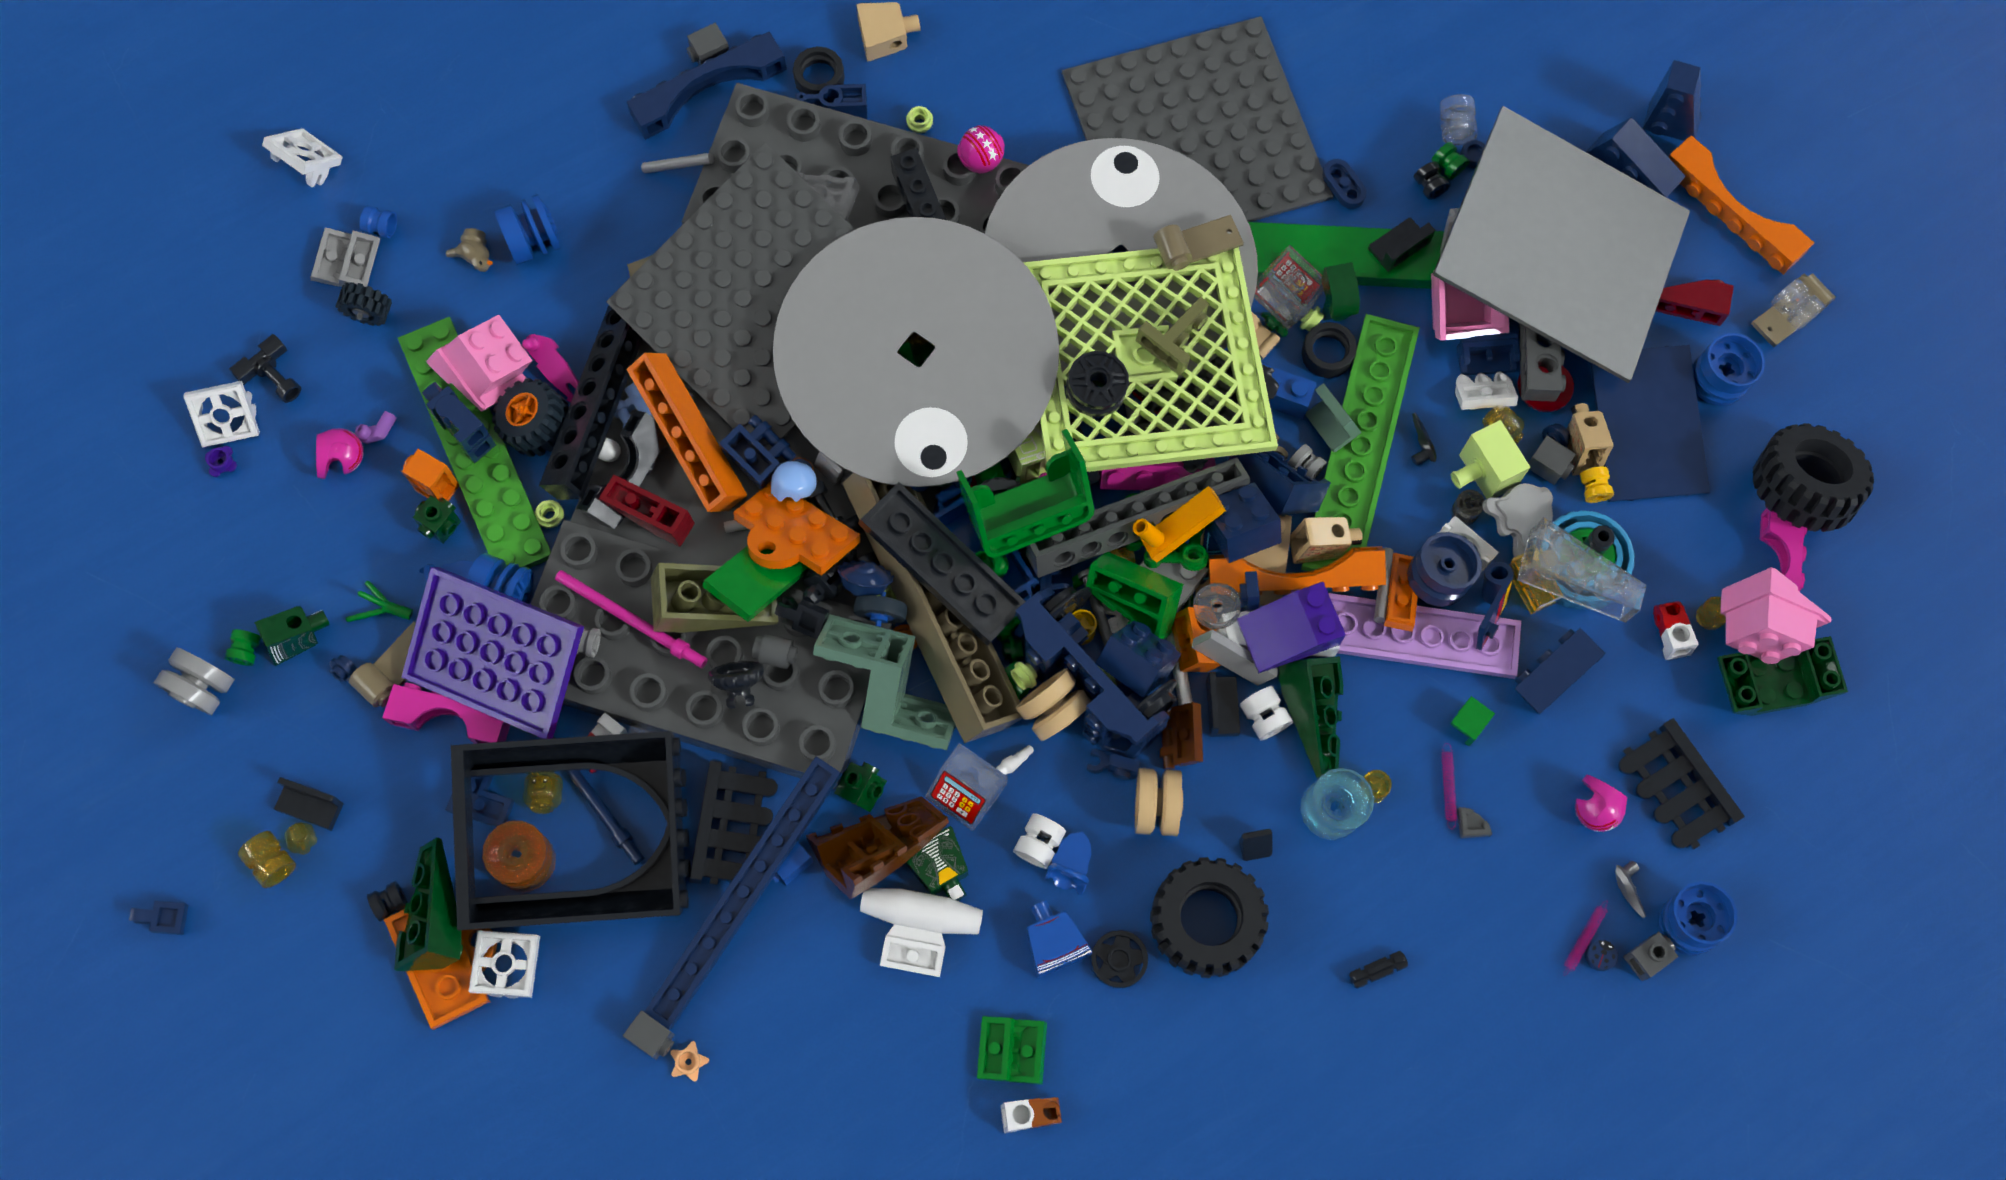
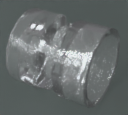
M1462 94L1443 99L1439 105L1440 118L1444 122L1441 125L1443 142L1463 145L1470 140H1475L1478 132L1474 98Z
M1799 278L1786 286L1770 302L1781 314H1788V322L1797 331L1805 327L1826 307L1816 295L1810 296L1808 294L1809 288Z

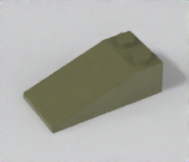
M658 563L651 576L654 632L685 633L776 625L778 623V615L775 614L777 598L747 622L702 587L704 580L721 566Z

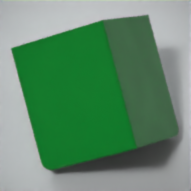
M1471 696L1451 721V725L1468 737L1465 744L1470 746L1495 713Z

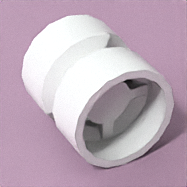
M1273 686L1259 690L1240 703V707L1247 719L1254 720L1252 727L1260 741L1280 733L1293 723L1286 708L1279 707L1281 700ZM1271 711L1273 712L1274 715L1263 720L1262 716L1268 714Z
M1033 813L1025 827L1027 834L1020 836L1013 852L1023 860L1039 868L1047 869L1055 854L1053 847H1059L1066 830L1047 817ZM1039 836L1045 839V841L1043 842L1037 839L1036 837Z

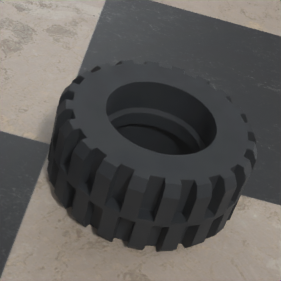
M1803 423L1799 426L1795 424L1780 429L1770 439L1753 467V483L1755 489H1758L1757 495L1760 500L1766 502L1765 507L1771 512H1776L1781 520H1787L1792 523V526L1797 528L1806 527L1807 531L1816 532L1819 529L1822 532L1840 529L1846 526L1848 522H1851L1872 493L1874 474L1871 472L1872 466L1870 461L1865 460V453L1861 449H1857L1853 441L1849 438L1841 437V433L1835 430H1826V427L1821 425L1813 427L1808 423Z
M1208 857L1199 858L1196 862L1190 860L1183 863L1180 868L1170 872L1164 882H1162L1155 895L1150 912L1151 932L1153 939H1156L1158 942L1157 948L1162 955L1165 954L1170 959L1169 963L1175 968L1179 966L1184 969V973L1191 976L1193 973L1199 974L1201 978H1210L1215 975L1222 977L1243 967L1259 950L1264 941V935L1268 930L1267 915L1269 910L1268 905L1264 904L1263 901L1265 894L1262 888L1256 887L1254 884L1256 879L1250 873L1246 875L1241 871L1243 867L1236 863L1233 866L1226 864V859L1217 858L1216 861H1210ZM1202 890L1214 891L1223 895L1231 902L1237 913V926L1233 935L1227 941L1215 946L1203 945L1193 940L1185 932L1181 923V909L1184 902L1192 894Z

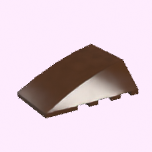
M921 796L885 808L884 815L874 818L871 814L859 817L860 823L843 828L841 823L830 827V833L817 837L816 832L806 835V838L826 876L851 900L879 883L912 858L949 823L948 817Z

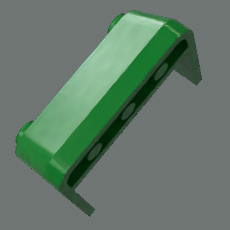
M1067 429L1062 430L1066 451L1055 454L1048 460L1046 476L995 496L987 485L970 487L963 471L956 472L964 503L987 556L992 558L1003 556L1084 524L1092 518L1094 505L1085 460Z

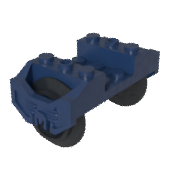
M1068 587L1057 595L1051 588L1037 592L1015 610V616L1021 623L1014 631V636L1021 639L1024 664L1029 663L1037 673L1035 680L1038 679L1041 683L1060 670L1068 668L1076 679L1075 686L1077 689H1084L1092 700L1086 706L1082 728L1084 731L1082 733L1092 745L1097 743L1101 749L1135 759L1167 727L1170 716L1166 712L1177 699L1172 694L1177 681L1172 679L1144 698L1123 683L1116 686L1080 647L1088 639L1089 633L1072 613L1080 610L1091 596L1092 589L1085 587L1077 591L1074 587Z

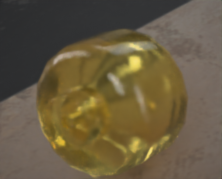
M304 822L295 823L285 832V842L291 853L307 854L310 852V847L317 843V837L311 824Z

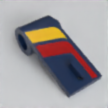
M1493 562L1485 568L1482 597L1491 606L1478 630L1476 649L1481 651L1488 638L1493 639L1499 628V625L1496 623L1510 600L1514 571L1510 565L1504 562Z

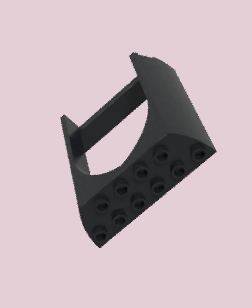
M672 731L451 745L457 930L681 915L683 908H688L689 905L686 877H690L691 865L690 859H685L684 848L689 847V831L683 828V817L688 816L687 799L682 798V787H686V771L680 767V737L675 738ZM578 770L608 771L621 775L643 788L658 804L666 819L667 827L664 836L654 854L636 872L617 883L591 890L475 898L472 777Z

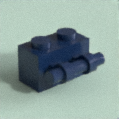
M754 415L748 422L754 428L751 433L739 424L719 445L723 453L761 490L771 482L773 473L781 464L777 458L782 456L786 461H792L796 454L790 449V444L784 438L780 439L772 431V426L767 421L763 422L757 415ZM764 438L772 448L767 451L758 442L760 439Z

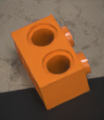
M419 448L414 455H410L404 462L401 472L415 491L426 498H429L431 495L439 501L441 498L449 501L460 486L446 464Z
M1187 607L1176 613L1172 631L1176 650L1182 653L1178 659L1180 672H1209L1221 666V664L1191 648L1194 638L1212 629L1217 632L1218 623L1214 608Z

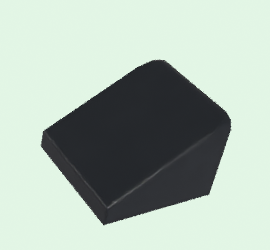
M1264 829L1243 833L1239 839V844L1244 861L1270 857L1272 855V830Z

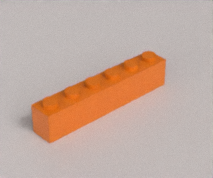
M645 352L626 370L707 512L729 511L747 496L745 489L667 354Z

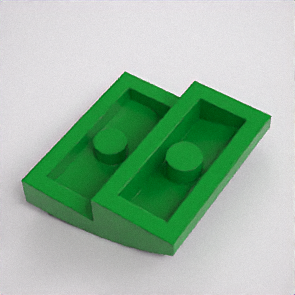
M982 1016L977 1079L1042 1085L1047 1022Z

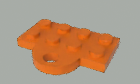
M771 482L733 512L734 520L750 530L747 537L749 556L758 565L769 569L788 568L801 562L822 576L860 543L859 533L803 498L798 502H795L790 497H785L781 502L778 501L771 493ZM765 549H770L774 551L770 554L761 553V551Z
M404 910L384 919L395 947L399 931L405 932L409 914L404 913ZM491 928L462 930L461 943L463 944V951L460 960L444 969L406 971L431 1029L435 1030L490 1002L487 994L469 993V985L475 947L471 944V938L477 930L493 932ZM497 944L491 946L484 954V957L493 958L496 953Z

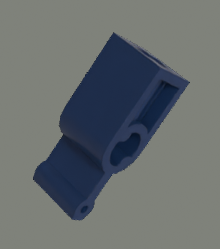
M866 84L829 85L822 88L819 94H805L804 92L796 94L797 100L868 119Z

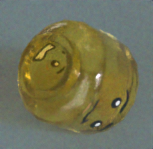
M1495 406L1483 418V428L1501 420L1516 444L1519 443L1524 436L1521 432L1524 428L1523 419L1508 406L1501 408Z
M555 772L528 774L524 779V804L534 813L547 814L552 812L562 802L563 779Z

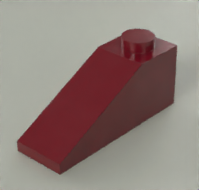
M1705 279L1663 288L1655 312L1721 326L1730 313L1734 285L1725 284L1717 279Z
M616 475L612 476L599 497L601 502L654 535L678 547H681L695 524L688 510Z

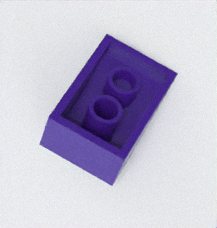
M1324 582L1297 590L1237 618L1238 625L1258 674L1339 646L1346 636Z

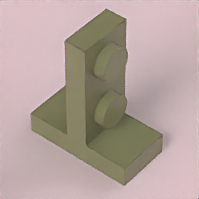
M1200 296L1165 334H1162L1145 321L1138 330L1136 342L1180 376L1187 369L1191 357L1181 348L1190 338L1189 333L1194 328L1200 329L1208 319L1206 312L1209 303Z

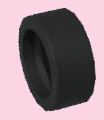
M816 46L807 48L794 61L793 75L799 92L819 94L825 86L844 84L845 76L842 60L835 51L827 47ZM823 63L833 67L835 73L833 78L826 83L811 84L804 79L803 72L812 64Z
M1334 322L1320 323L1311 328L1305 337L1301 352L1303 363L1309 371L1319 377H1338L1347 372L1353 363L1357 345L1353 334L1343 325ZM1322 337L1335 338L1344 346L1345 356L1337 363L1323 362L1313 353L1315 341Z

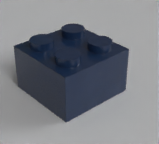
M1255 482L1218 496L1226 512L1205 528L1228 563L1282 543L1280 517Z
M1134 620L1110 636L1095 663L1144 698L1166 681L1182 653L1177 651L1171 642L1160 639L1153 634L1147 625Z

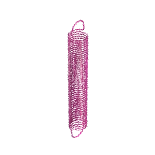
M1453 751L1442 752V760L1451 761H1442L1443 773H1451V775L1443 774V776L1452 777H1443L1444 797L1454 799H1445L1446 817H1453L1454 819L1446 818V820L1455 821L1456 825L1457 810L1454 808L1456 807L1454 805L1456 804V797L1454 796L1455 792H1453L1455 791L1453 789L1455 788V781L1453 780L1454 773H1452L1454 772V765L1452 764L1453 757H1451L1453 756Z
M1598 906L1600 908L1595 911L1596 913L1593 916L1591 915V920L1587 922L1586 929L1582 931L1581 938L1577 940L1576 947L1570 953L1571 956L1567 958L1568 963L1566 965L1570 969L1573 968L1571 971H1575L1576 964L1580 962L1581 955L1585 953L1584 950L1587 947L1584 944L1588 941L1587 939L1596 927L1595 925L1598 922H1602V918L1608 912L1602 910L1601 906Z

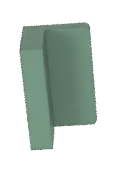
M1323 383L1315 389L1322 401L1307 411L1305 415L1333 452H1337L1361 434V431Z

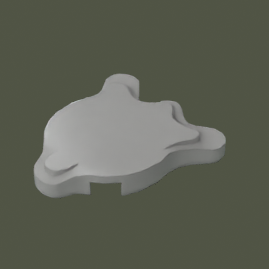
M1523 483L1507 490L1501 498L1491 497L1482 503L1485 513L1495 518L1498 534L1503 537L1510 534L1513 537L1514 557L1530 551L1535 540L1543 534L1552 523L1553 496L1551 491L1546 487H1537L1532 484Z

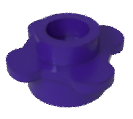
M217 447L206 453L205 460L210 466L209 474L211 476L218 477L223 472H233L237 468V463L232 458L233 450L231 447Z

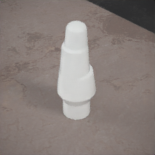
M1028 745L1016 754L1003 759L1001 764L994 769L996 774L1002 778L1006 774L1013 773L1033 753V747Z

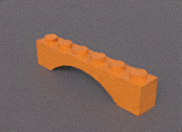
M1692 135L1669 155L1670 160L1686 176L1679 184L1686 189L1688 194L1698 199L1712 215L1717 216L1723 221L1731 232L1740 236L1753 251L1758 252L1768 261L1772 268L1778 270L1783 275L1815 243L1794 224L1780 223L1764 218L1739 203L1727 191L1720 180L1713 163L1712 153Z
M1382 546L1353 547L1342 557L1327 566L1300 573H1280L1263 569L1246 561L1244 558L1228 563L1223 554L1208 555L1209 590L1211 594L1216 593L1218 598L1233 597L1234 592H1240L1239 584L1245 583V572L1257 571L1259 595H1262V591H1274L1276 595H1287L1291 593V590L1303 589L1320 582H1324L1326 588H1332L1333 592L1349 591V587L1361 586V590H1378L1379 585H1386L1385 550Z

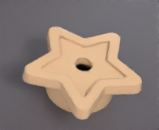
M694 1041L683 1050H671L670 1052L675 1061V1066L671 1073L673 1077L686 1075L696 1082L698 1080L699 1068L709 1062L708 1057L698 1054ZM687 1059L691 1060L690 1065L686 1064Z

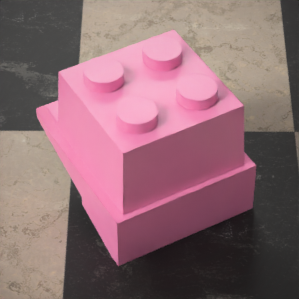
M1431 273L1432 321L1435 338L1451 340L1509 333V317L1440 280Z
M497 315L458 335L453 341L437 349L426 362L448 384L452 383L482 412L498 403L497 399L500 395L503 396L506 393L505 389L514 387V383L517 381L523 383L525 379H528L522 373L533 360L501 316Z
M1772 567L1722 589L1720 614L1726 616V645L1738 649L1742 654H1750L1767 664L1778 663L1782 659L1799 655L1801 652L1813 648L1816 628L1831 623V617L1801 594L1796 584Z

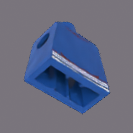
M1047 900L1031 907L1037 923L1028 926L1026 932L1038 979L1091 957L1092 950L1066 911L1053 915Z

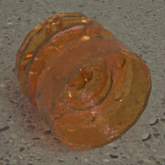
M508 821L497 826L488 835L483 845V861L486 870L505 887L516 892H529L541 887L550 879L555 869L556 854L552 843L534 825L527 822ZM512 851H520L522 854L517 858L511 854Z

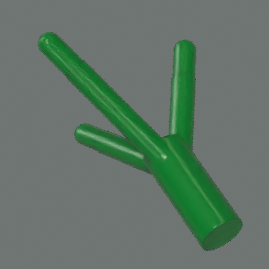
M366 581L365 585L376 597L363 591H358V596L382 608L346 617L347 622L389 613L410 620L413 609L389 602L370 581Z

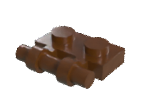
M1191 702L1171 707V710L1166 712L1170 718L1168 719L1167 727L1162 732V748L1159 749L1160 758L1163 759V769L1172 770L1175 769V766L1183 767L1203 762L1201 704Z

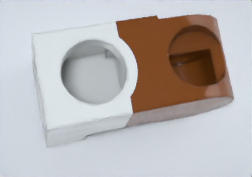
M1058 1097L1005 1102L1000 1105L1004 1134L1062 1123Z

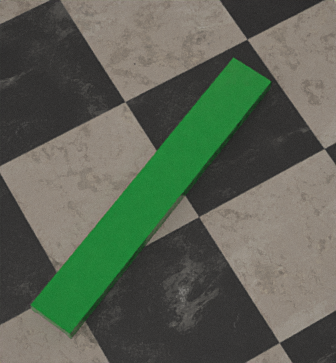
M1248 222L1257 252L1258 281H1266L1264 276L1284 254H1288L1320 284H1322L1321 277L1325 267L1352 262L1358 285L1432 289L1431 273L1435 270L1439 260L1444 231H1435L1431 242L1387 272L1368 248L1371 243L1392 229Z

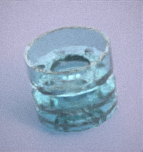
M1345 768L1329 770L1305 791L1301 799L1300 808L1303 822L1312 833L1321 838L1330 840L1345 838L1369 819L1374 807V795L1366 779L1354 770ZM1332 803L1337 806L1334 812L1330 809Z

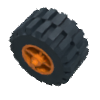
M528 378L523 383L517 381L514 383V387L505 389L506 393L503 396L500 395L497 399L499 403L493 409V412L496 413L492 417V423L495 424L493 428L502 440L519 453L526 454L529 457H534L535 454L538 456L545 455V451L551 452L554 448L569 409L568 402L548 384L543 383L539 379L533 381L531 378Z

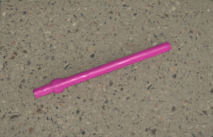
M560 570L556 574V581L670 649V654L679 659L684 658L701 669L706 665L708 659L691 649L689 643L680 638L676 640L665 632H654L653 625L566 572Z

